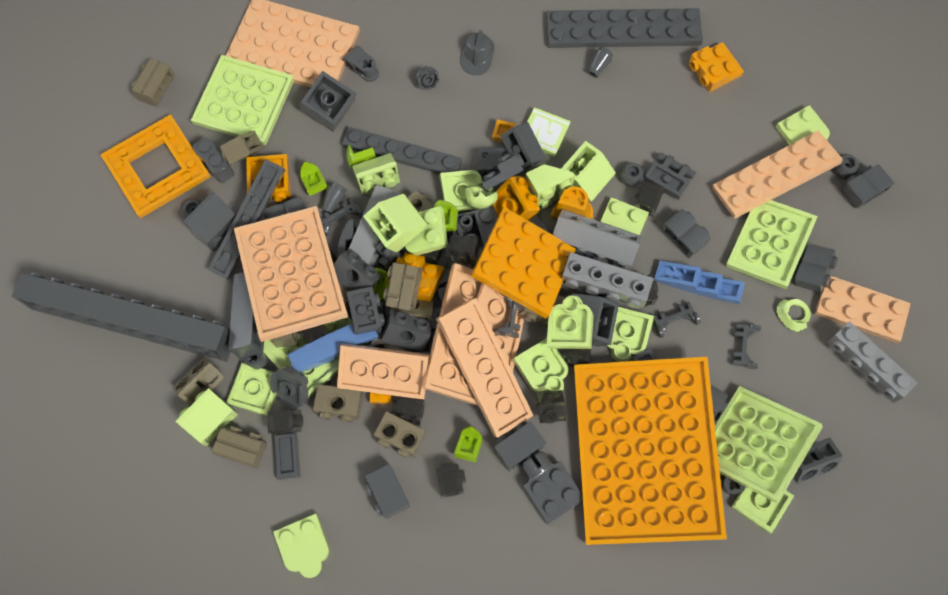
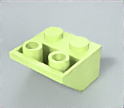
M587 141L579 147L561 168L574 173L573 186L584 189L587 192L590 203L615 175V171L603 153Z
M391 153L352 166L362 195L372 194L376 185L391 188L400 183L397 164Z
M544 164L527 172L525 179L529 183L527 188L530 193L539 200L537 205L539 208L545 209L554 201L560 199L565 189L573 187L575 175L573 172Z
M405 194L377 203L363 216L384 246L396 253L428 226Z
M208 388L206 391L198 394L195 402L190 407L181 411L176 422L198 442L207 447L218 436L220 429L226 428L238 414Z

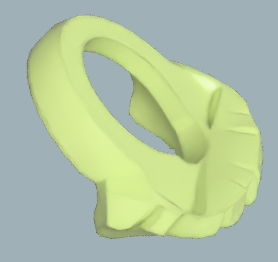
M783 299L776 308L780 321L787 328L795 332L807 328V322L811 317L808 305L799 299H792L790 301ZM792 305L802 308L804 311V318L802 320H793L789 316V308Z

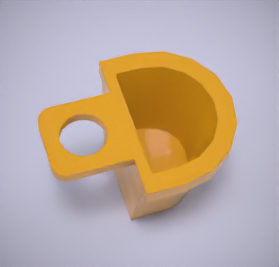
M573 186L563 191L550 214L551 218L558 219L562 209L593 219L594 211L589 203L587 192L580 187Z

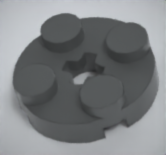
M286 365L271 375V390L273 393L277 392L280 397L277 400L283 407L294 410L308 402V379L303 373L299 374L294 368Z

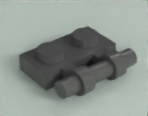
M660 153L657 160L663 164L655 161L645 175L644 180L679 200L690 183L684 176L693 179L696 172L689 169L690 166L687 164L682 165L675 161L673 156ZM669 167L675 169L679 173H675L674 171L670 170Z

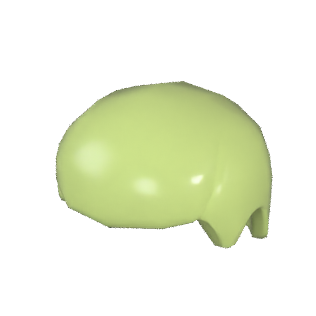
M482 186L465 189L467 202L474 209L491 207L498 199V192L494 191L493 188H490L489 192H485Z

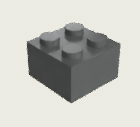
M322 71L300 102V110L334 132L354 103L356 93Z

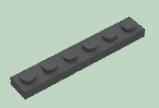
M348 127L342 143L343 148H347L350 144L352 150L358 152L373 147L376 157L391 153L397 163L437 174L459 171L462 163V158L351 127Z
M265 159L208 268L209 271L229 279L240 258L234 228L259 222L285 172L283 167Z

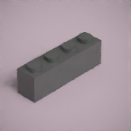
M244 272L234 274L228 350L239 358H245L263 353L264 341L261 342L259 339Z

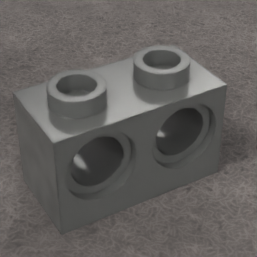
M831 438L813 443L793 477L797 484L837 469L843 455Z

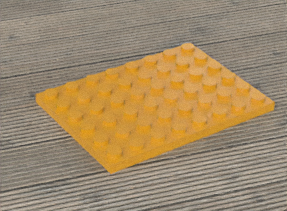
M708 357L574 365L586 545L726 540Z

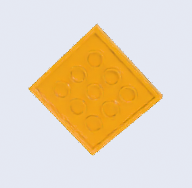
M503 207L471 277L546 319L551 313L563 283L562 277L570 252L574 253L576 248L564 243L554 235Z

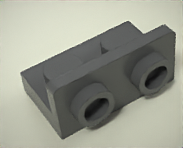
M373 287L348 291L347 297L355 334L359 335L377 331L378 334L382 333L381 326H385L383 313L378 314L377 306H381L378 293L374 294Z

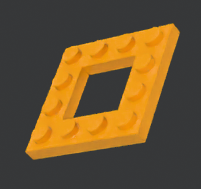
M171 114L100 154L140 219L211 177ZM166 143L182 169L146 189L130 163Z

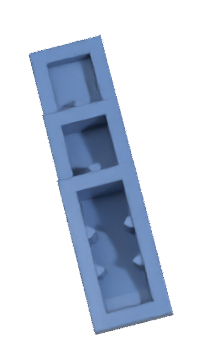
M661 260L659 261L654 278L657 282L677 289L736 304L741 303L745 282L725 279L721 274L704 272L700 267Z
M350 324L288 354V358L292 368L300 374L337 360V357L340 356V345L342 343L360 346L378 339V334L376 331L356 335L354 325Z

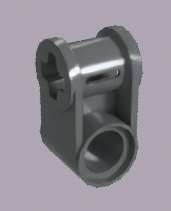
M358 45L354 46L342 58L343 61L345 60V65L365 81L372 82L378 78L379 71L376 68L375 59Z

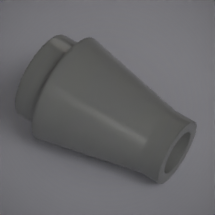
M604 47L596 50L590 68L587 71L588 74L597 78L612 61V52Z
M332 182L330 186L328 185L321 209L332 214L346 196L345 192L347 189L335 182Z

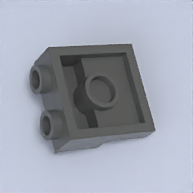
M519 153L512 156L506 154L497 159L499 163L495 166L498 173L492 171L484 175V180L481 181L485 190L523 171L522 165H524V161Z

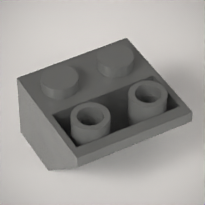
M494 206L458 214L457 230L464 254L483 250L497 220Z
M571 293L569 296L579 297L583 304L587 305L593 312L592 345L596 347L611 345L619 303L603 297Z

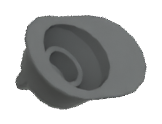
M482 30L471 34L467 38L462 51L461 66L465 72L471 75L485 73L492 62L494 43L486 34H483Z

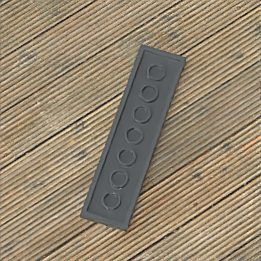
M700 8L547 11L548 48L701 46L703 42Z

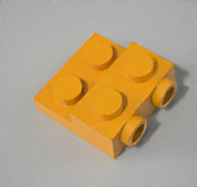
M723 42L712 48L707 46L693 53L689 60L691 70L696 72L701 84L709 92L741 77L744 73V70Z
M287 154L246 157L247 194L265 159L285 169L271 199H274L276 202H284L286 198L291 197V179L289 177V158Z
M521 176L510 177L497 190L498 199L493 205L497 218L503 207L528 221L540 211L537 205L539 200L530 193L527 188L529 183L525 178Z
M405 252L403 257L397 258L396 263L423 268L417 299L431 302L445 274V267L426 263L424 256Z

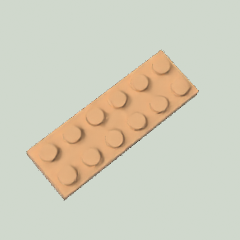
M818 130L713 184L712 189L733 218L736 219L840 165L843 159Z
M473 298L436 318L494 437H500L533 416L532 411L477 298Z

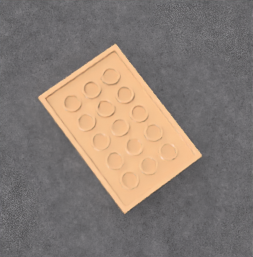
M251 0L226 56L293 75V83L311 88L322 71L337 81L340 80L345 68V60L343 61L342 58L353 48L360 28L353 24L267 0Z
M317 206L234 228L261 342L348 317Z
M457 263L451 266L439 317L467 301L477 298L482 282L471 277L473 269ZM517 316L515 324L521 326L520 331L513 330V332L519 333V338H505L494 333L512 372L515 365L512 359L517 355L524 323L523 317ZM437 324L422 389L479 406L439 324Z

